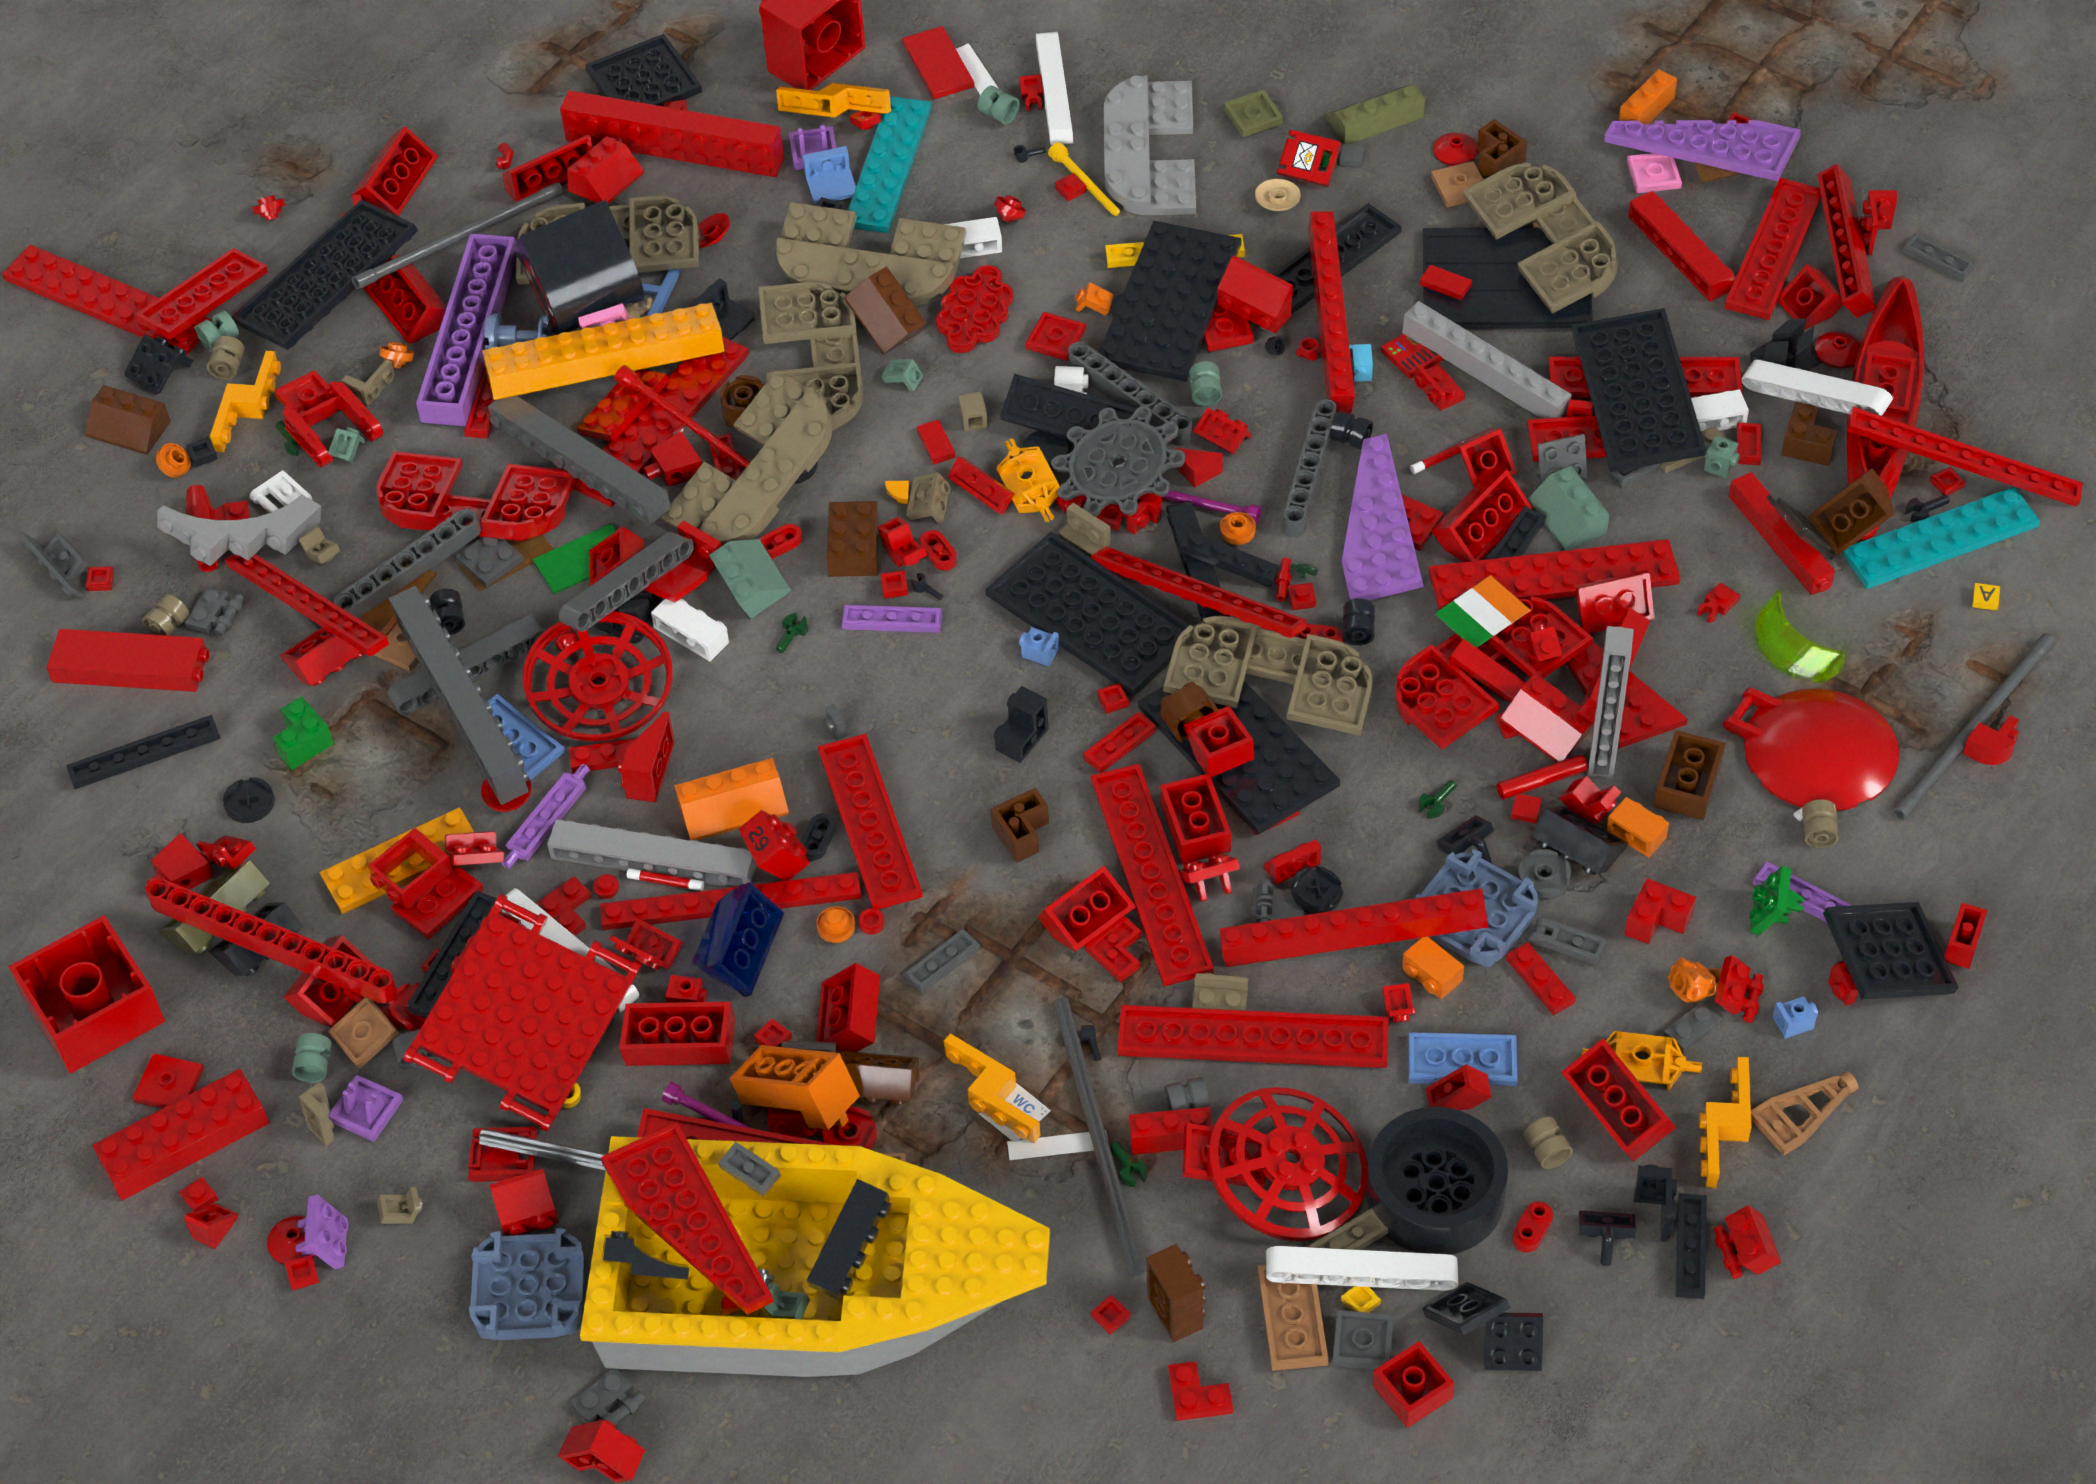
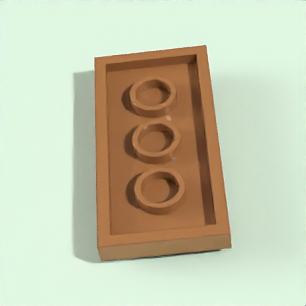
M1258 1265L1257 1271L1271 1370L1327 1366L1328 1354L1317 1284L1272 1282L1266 1277V1265Z

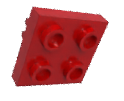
M1218 853L1208 856L1209 861L1198 862V860L1183 864L1184 868L1178 871L1182 881L1195 884L1199 900L1204 902L1208 899L1203 880L1219 876L1224 894L1232 893L1228 872L1240 869L1237 858L1229 857L1228 854Z

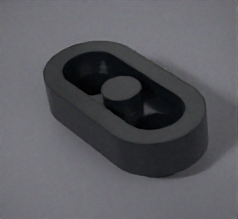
M821 813L813 816L803 834L800 843L807 850L805 855L808 860L822 858L835 833L834 819L828 814Z

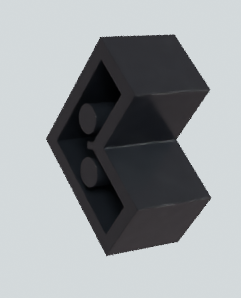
M1023 686L1008 698V719L1003 725L998 726L994 733L995 750L1019 763L1024 760L1049 729L1047 698Z

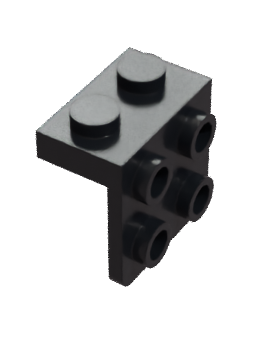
M720 278L689 305V307H693L699 304L712 303L721 327L722 337L729 340L734 339L755 320V314L729 298L727 282Z
M144 334L124 374L132 381L159 394L176 363L190 368L193 359L186 356V350L176 345L171 348L169 346L170 341L160 336L154 339Z
M1653 1164L1639 1165L1633 1202L1661 1204L1660 1242H1666L1668 1234H1673L1674 1221L1676 1220L1677 1204H1674V1196L1677 1193V1179H1672V1168L1659 1167Z

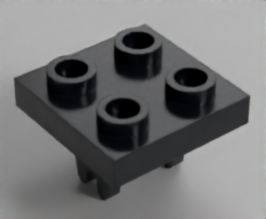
M1503 1312L1485 1323V1370L1542 1371L1543 1313Z

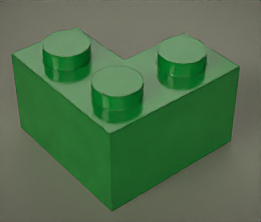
M302 696L280 709L287 728L272 738L278 756L291 770L334 745L328 725Z

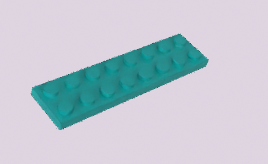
M890 96L891 111L887 114L882 113L881 122L878 124L848 211H855L857 214L854 229L889 234L932 109L930 101Z
M2012 487L1851 545L1842 552V555L1865 588L1869 589L2039 527L2040 520L2017 489Z

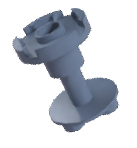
M490 313L486 318L485 338H488L489 344L485 345V350L492 347L511 345L516 342L535 340L539 337L554 336V329L550 327V315H541L538 330H519L518 325H503L500 313Z

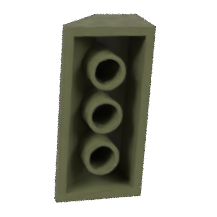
M1412 84L1324 114V118L1343 144H1351L1424 118L1425 97L1416 85Z
M248 860L243 861L235 869L226 868L199 894L246 912V905L252 900L255 902L260 899L266 892L264 889L270 883L256 866ZM173 918L158 931L161 936L187 954L203 952L211 944L209 940L215 936Z

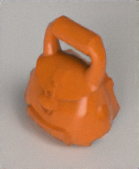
M1681 957L1671 967V972L1668 976L1669 987L1681 1000L1687 1003L1703 1000L1717 992L1718 982H1716V979L1719 981L1722 969L1706 968L1699 962H1691Z

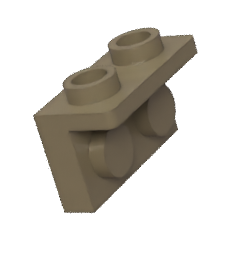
M939 472L913 479L906 513L911 521L932 516L937 523L943 522L947 510L946 505L950 486Z
M1072 503L1067 508V525L1059 531V537L1090 557L1105 546L1109 547L1111 545L1109 525L1075 503Z
M1212 973L1195 974L1192 1008L1246 1011L1248 978L1238 975H1214Z
M319 1082L315 1086L307 1088L299 1096L306 1126L327 1146L335 1140L332 1131L334 1125L328 1116L331 1110L325 1087Z

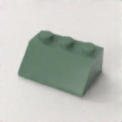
M1572 466L1550 474L1528 498L1529 503L1533 507L1532 509L1546 516L1545 526L1564 551L1607 534L1609 513Z
M759 539L729 541L709 555L737 602L751 619L791 592L790 587Z

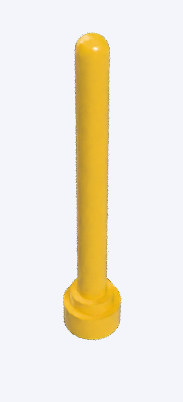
M1061 142L1053 144L1048 151V155L1055 162L1063 163L1071 173H1074L1086 185V188L1113 216H1118L1120 213L1119 208L1068 157V149Z

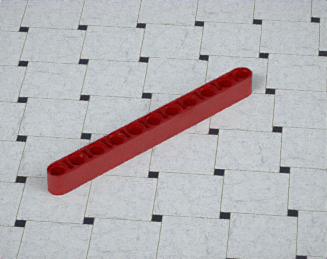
M153 879L146 885L145 892L151 907L158 913L378 1003H389L397 995L391 972L167 880Z

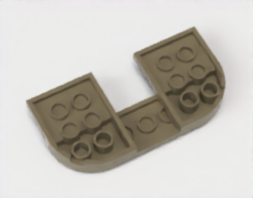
M1531 163L1517 164L1507 167L1462 191L1466 201L1496 240L1535 220L1553 245L1520 261L1517 265L1519 271L1552 314L1590 293L1594 298L1597 297L1614 280L1618 269V260L1613 239L1599 221L1595 222L1577 199L1576 191L1565 177L1554 168L1543 165L1542 168L1531 167Z
M667 196L629 198V204L609 206L626 245H630V254L638 273L700 267V232L696 216L689 206L685 207L679 203V200ZM585 203L553 206L536 213L534 220L522 226L517 240L520 235L586 208ZM516 254L517 284H530Z
M790 202L781 237L777 238L776 254L782 271L792 284L802 282L825 283L833 286V290L838 293L848 294L869 276L887 266L914 306H920L929 303V299L939 293L942 295L955 278L967 233L965 227L899 218L890 254L849 248L857 219L855 211Z
M819 282L758 287L764 344L808 339L811 341L813 367L779 372L808 389L809 387L813 388L819 393L830 411L831 426L833 430H836L838 427L849 422L857 414L863 402V385L855 315L844 299L846 294L843 292L840 294L833 290V286ZM766 372L767 381L774 374V372Z
M776 370L733 424L738 431L762 444V449L737 481L704 462L671 503V509L661 516L662 520L677 530V526L684 520L721 541L722 546L729 541L755 539L779 511L778 503L804 470L809 472L829 445L833 430L831 414L819 393L811 387L809 389Z
M1228 616L1204 618L1202 623L1188 626L1178 637L1166 675L1163 692L1173 694L1186 683L1194 682L1206 691L1213 703L1237 708L1245 675H1254L1294 684L1286 719L1361 736L1372 690V674L1368 664L1365 665L1359 658V653L1352 647L1333 639L1307 634L1306 639L1288 638L1279 633L1258 629V625L1243 622L1239 618Z

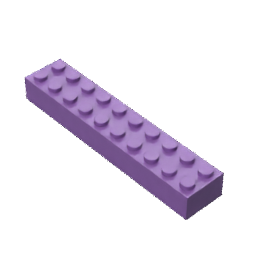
M470 234L416 402L421 423L466 426L485 364L482 350H485V345H489L488 338H485L486 318L490 313H502L516 267L515 237Z

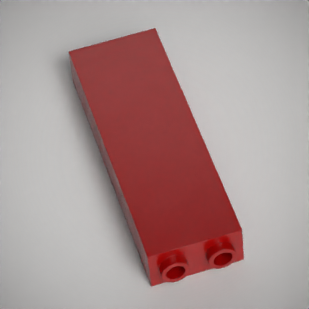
M59 629L46 668L52 683L197 692L199 682L203 681V668L205 663L209 661L210 652L206 648L203 638Z

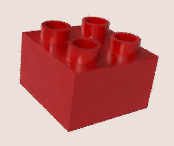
M762 0L760 4L759 14L762 22L763 47L765 49L768 72L796 89H814L866 48L861 0Z
M105 915L8 966L24 1002L69 1074L166 1022L152 987Z

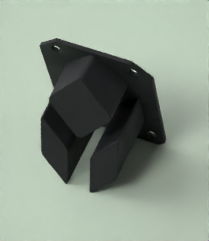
M1806 318L1787 320L1773 332L1771 341L1750 353V362L1762 360L1805 371L1813 369L1823 363L1820 360H1815L1818 357L1812 345L1814 326L1804 333ZM1791 353L1794 355V357L1788 358L1787 354Z
M642 590L614 611L634 616L652 627L651 612L662 602L660 600L662 597ZM597 622L594 624L595 628L619 638L625 628V625L610 622ZM635 630L629 642L634 644L640 643L645 635Z

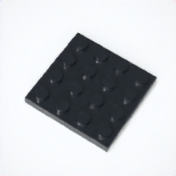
M665 34L585 64L587 73L605 97L664 107L665 103L684 100L702 93L701 84Z
M1919 902L1827 907L1823 912L1861 1000L1954 994L1959 988Z

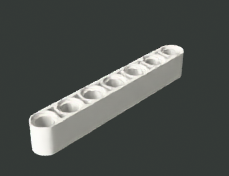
M1058 32L1037 33L1036 46L1051 146L1057 142L1073 144L1072 124Z
M1754 360L1741 378L1742 384L1751 391L1847 414L1850 413L1853 407L1882 416L1893 400L1889 392L1879 387L1762 360Z
M514 888L505 895L509 901L537 915L541 913L548 917L540 935L586 957L590 948L520 890ZM502 910V912L520 919L522 926L530 930L533 928V924ZM598 956L595 958L594 962L619 973ZM633 984L616 1014H620L625 1010V1004L633 1003L639 998V992Z
M1274 1246L1266 1250V1277L1272 1282L1449 1291L1458 1287L1457 1258L1453 1255Z

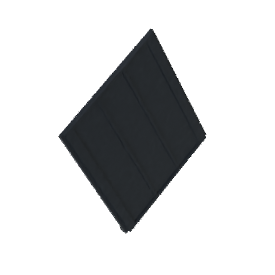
M1423 228V274L1430 265L1472 280V286L1462 300L1423 287V304L1462 328H1572V324L1593 321L1591 293L1552 314L1519 271L1517 263L1553 245L1541 228H1518L1497 240L1488 228Z

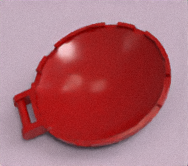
M1747 688L1742 694L1743 699L1737 708L1723 722V727L1727 731L1744 738L1747 765L1751 773L1754 772L1761 780V785L1777 798L1801 808L1806 803L1814 800L1831 801L1835 804L1836 811L1856 808L1857 804L1868 799L1872 801L1879 796L1892 782L1898 767V741L1889 723L1878 711L1864 701L1842 692L1827 689H1802L1787 692L1774 698L1754 688ZM1751 704L1758 707L1748 723L1741 720Z

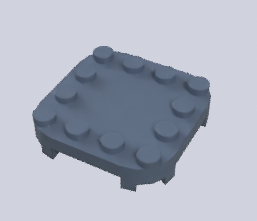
M1472 849V853L1462 852L1456 855L1452 852L1446 857L1445 865L1421 894L1417 893L1415 898L1482 888L1488 928L1429 936V938L1469 961L1481 964L1484 967H1491L1496 961H1499L1507 954L1534 919L1539 901L1538 894L1534 888V882L1527 877L1522 881L1482 859V852Z
M556 1228L555 1234L502 1236L501 1231L490 1233L491 1237L481 1242L477 1248L474 1247L471 1256L473 1272L469 1312L473 1326L481 1338L492 1340L554 1338L573 1334L577 1331L584 1311L585 1257L581 1242L576 1237L567 1233L566 1229Z

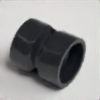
M1340 410L1333 421L1330 438L1340 443L1348 441L1350 446L1361 450L1363 439L1371 437L1373 421L1362 417L1355 419L1354 414Z
M447 588L435 591L429 599L430 608L432 611L435 610L441 621V627H445L449 635L460 632L465 626L460 593Z
M1356 598L1344 604L1343 639L1347 643L1362 646L1373 641L1375 636V606L1372 602Z

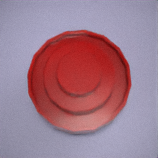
M275 195L258 199V205L251 208L254 215L259 214L260 218L265 217L266 221L278 218V213L282 212L281 207L286 206L284 198L276 200Z
M1006 195L1005 197L997 196L994 201V206L997 208L996 211L999 213L998 217L1006 222L1016 221L1017 218L1023 219L1027 212L1021 206L1022 202L1011 195Z

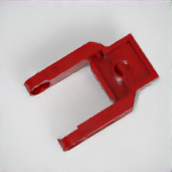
M315 370L274 390L275 397L285 407L283 411L285 430L320 468L332 463L333 457L329 455L327 449L321 443L320 437L310 426L336 414L337 411L341 410L370 442L383 436V430L378 420L344 383L332 381L330 384H327Z

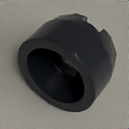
M1280 336L1270 337L1265 343V349L1271 355H1281L1285 350V341Z

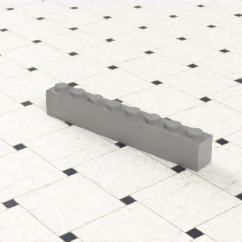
M1420 301L1405 313L1403 334L1441 355L1448 362L1534 415L1545 419L1561 418L1568 413L1569 399H1571L1572 394Z
M1607 626L1589 756L1588 777L1613 779L1634 629Z
M556 820L547 844L550 857L554 860L628 871L629 868L700 880L704 881V884L729 888L751 885L757 867L747 848H733L722 844L702 843L697 840L676 839L672 836L651 835L647 832H632L622 828L613 829L601 827L597 824L576 823L572 820Z

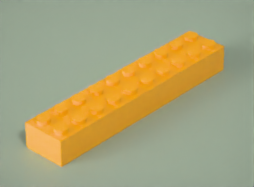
M712 303L684 309L679 308L664 313H655L640 318H631L616 323H607L602 326L588 327L578 331L563 332L559 335L539 337L535 340L516 342L511 345L492 347L482 350L493 398L497 400L615 375L617 370L623 365H627L635 371L724 352L721 327Z

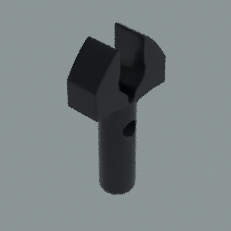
M1943 495L1926 503L1920 502L1917 498L1911 499L1907 504L1905 515L1912 511H1917L1911 515L1910 521L1912 522L1929 518L1930 514L1928 512L1949 504V497Z

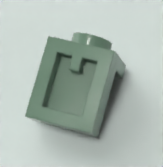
M913 359L891 360L881 377L885 383L904 382L909 391H915L923 374Z
M346 427V430L337 428L328 453L333 458L352 463L359 443L364 444L365 439L359 435L360 432L353 428Z

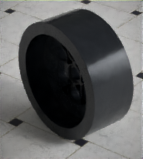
M1426 1107L1406 1112L1390 1121L1379 1132L1372 1144L1368 1160L1366 1189L1369 1210L1373 1208L1379 1220L1388 1228L1386 1236L1408 1250L1417 1253L1447 1255L1468 1250L1486 1239L1495 1229L1502 1216L1508 1178V1162L1504 1148L1495 1133L1487 1125L1465 1112L1445 1107ZM1435 1162L1438 1165H1431L1429 1163ZM1461 1173L1463 1176H1456L1454 1174ZM1411 1175V1176H1414V1177H1416V1178H1412V1179H1411V1178H1407L1406 1176ZM1438 1186L1441 1189H1433L1431 1187ZM1457 1197H1464L1466 1200H1459ZM1415 1199L1419 1202L1412 1203L1408 1200ZM1440 1210V1211H1443L1444 1213L1439 1214V1213H1435L1434 1211Z

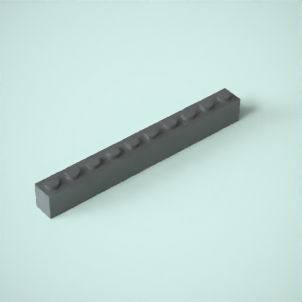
M518 396L497 399L488 406L490 421L494 427L504 430L511 438L518 439L525 447L532 448L538 452L542 458H547L558 468L568 471L573 478L580 479L589 488H594L600 492L606 499L609 498L616 502L620 508L630 511L637 519H642L651 524L671 509L665 489Z

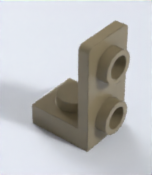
M386 359L366 383L361 379H355L348 375L341 382L351 390L363 405L368 406L379 396L385 386L393 380L395 374L392 362Z

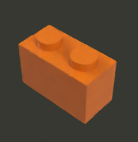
M1625 797L1608 816L1606 831L1626 841L1629 846L1645 856L1650 857L1667 838L1669 822L1662 816L1647 810L1639 802H1634Z
M1429 937L1421 938L1403 953L1402 968L1409 977L1418 980L1430 994H1435L1440 999H1443L1463 981L1464 965Z

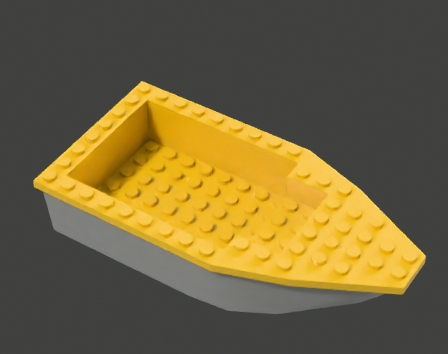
M611 1136L608 1153L642 1137ZM687 1139L757 1269L769 1270V1275L774 1276V1281L771 1283H776L782 1291L806 1293L810 1298L802 1319L769 1318L761 1308L750 1314L739 1310L723 1315L721 1302L725 1294L624 1206L607 1171H605L580 1338L581 1341H591L605 1368L796 1377L858 1375L912 1356L1004 1300L1046 1285L1050 1228L940 1173L861 1146ZM735 1142L780 1171L781 1176L764 1197L719 1168L718 1162ZM859 1179L887 1192L890 1198L889 1202L892 1205L885 1219L881 1218L877 1225L879 1232L874 1243H868L864 1251L866 1259L860 1270L855 1269L851 1277L854 1279L851 1290L847 1295L843 1294L839 1301L809 1287L806 1280L856 1180ZM612 1230L629 1232L628 1236L634 1238V1244L648 1254L669 1262L688 1265V1279L632 1275L629 1272L630 1263L603 1260L604 1234L611 1235Z

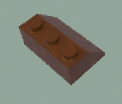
M887 266L869 276L844 297L883 355L919 334L926 325L925 320Z
M103 385L91 401L85 435L86 437L148 455L171 421L165 403Z
M1871 468L1819 506L1808 518L1834 552L1839 555L1895 513L1887 486Z
M839 1051L860 1095L859 1097H863L864 1101L877 1102L879 1099H889L890 1103L905 1104L906 1101H910L913 1097L919 1057Z

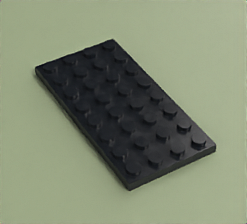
M360 200L231 318L235 324L289 350L355 289L352 283L353 276L382 265L402 245L411 240L412 236L418 232V229L414 223Z
M1153 221L1098 353L1119 368L1187 382L1189 370L1194 365L1205 333L1217 307L1218 286L1233 256L1237 257L1242 244L1241 238Z
M1665 308L1571 325L1610 472L1706 455V447Z
M1049 532L985 589L986 596L1031 627L1050 634L1058 633L1059 646L1113 683H1119L1132 696H1135L1170 663L1178 637L1190 626L1189 623L1053 532Z
M1244 681L1237 708H1230L1253 738L1254 759L1211 777L1215 790L1252 830L1259 835L1340 786V779ZM1163 687L1139 700L1138 708L1156 725L1201 775H1204L1205 772L1198 764L1189 740H1183L1184 743L1179 742L1161 717L1162 706L1160 702L1165 696L1172 695V693L1163 692ZM1214 703L1218 710L1227 707L1226 705Z

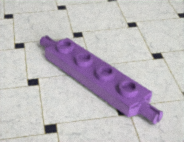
M581 764L574 774L564 773L505 846L509 854L504 859V862H501L505 868L510 869L517 859L528 861L552 832L555 821L562 820L586 790V785L582 779L590 771L587 765Z

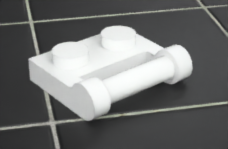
M283 470L250 493V499L255 504H260L269 513L278 510L265 497L269 493L284 506L293 502L300 495L312 500V496Z

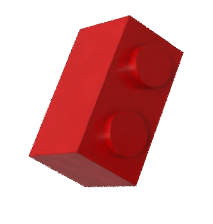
M1961 902L1945 954L1947 963L1970 969L1988 910Z

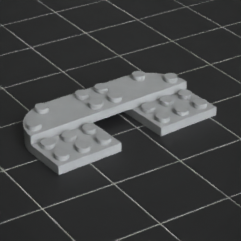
M1147 75L1132 76L1130 79L1112 88L1106 96L1104 102L1105 189L1109 198L1114 203L1117 201L1122 204L1124 210L1139 215L1196 214L1194 159L1149 160V135L1193 134L1192 81L1148 82Z

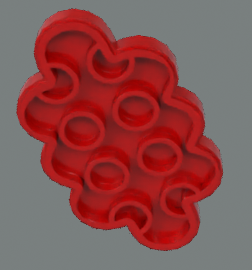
M984 265L975 269L972 276L956 277L949 287L950 293L941 299L942 311L936 316V328L941 334L947 336L948 348L953 352L967 353L973 350L978 342L987 343L995 340L1000 334V324L1008 319V306L1012 304L1014 298L1012 287L1002 282V273L997 267Z

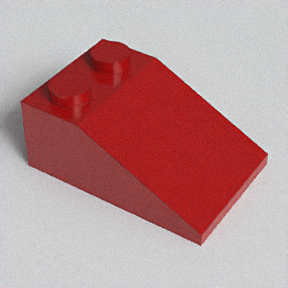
M663 712L626 749L624 758L619 760L618 772L622 775L621 787L625 789L626 799L654 803L657 801L675 744L669 712Z

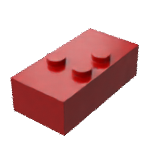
M731 1002L625 1004L619 1048L625 1065L731 1064L736 1023Z
M1604 1038L1561 1071L1562 1075L1633 1162L1676 1128Z

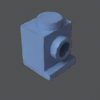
M1031 627L1028 633L1023 632L1019 641L1022 658L1050 666L1059 650V634L1056 632L1050 634Z
M1804 996L1783 1004L1781 1002L1776 1003L1773 1013V1019L1785 1039L1814 1029L1816 1018L1818 1017L1816 1005L1813 1002L1808 1003Z

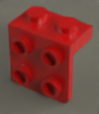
M638 918L626 941L613 935L609 938V940L615 943L613 948L656 970H659L660 966L669 970L684 943Z

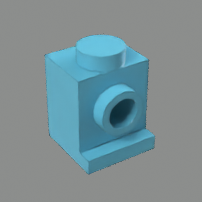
M1371 344L1349 345L1353 382L1372 381L1373 361Z

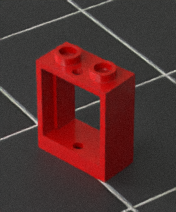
M416 828L368 865L371 883L377 889L382 888L385 890L393 903L399 902L406 909L453 871L449 856ZM416 852L431 867L405 888L401 889L387 875Z

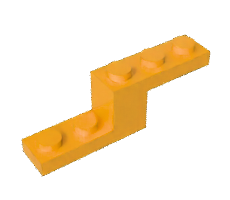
M831 83L820 91L787 87L776 89L778 111L837 117L848 109L885 114L891 111L889 89Z
M265 351L255 385L227 383L210 434L215 452L225 451L227 443L231 441V429L233 425H236L237 417L263 419L265 410L269 409L270 395L275 390V379L281 372V363L277 360L275 351Z
M950 1033L944 1040L947 1058L955 1064L959 1063L968 1068L970 1073L978 1077L967 1089L970 1106L975 1111L983 1112L990 1116L998 1125H1005L1010 1128L1019 1138L1028 1139L1035 1143L1041 1136L1040 1122L1005 1101L1016 1088L1015 1072Z
M1738 1057L1736 1067H1731L1730 1083L1735 1084V1091L1732 1090L1731 1103L1706 1102L1704 1113H1699V1129H1704V1136H1700L1699 1149L1700 1153H1705V1160H1701L1700 1176L1705 1177V1186L1708 1188H1717L1720 1175L1719 1140L1749 1141L1751 1132L1749 1057Z

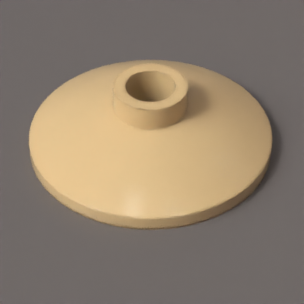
M1284 179L1267 180L1261 183L1255 191L1256 201L1262 207L1273 211L1291 209L1299 203L1301 197L1299 188L1294 183Z

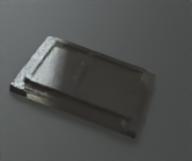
M1770 494L1766 497L1802 540L1830 560L1835 557L1830 552L1833 547L1803 513L1781 497L1776 499Z

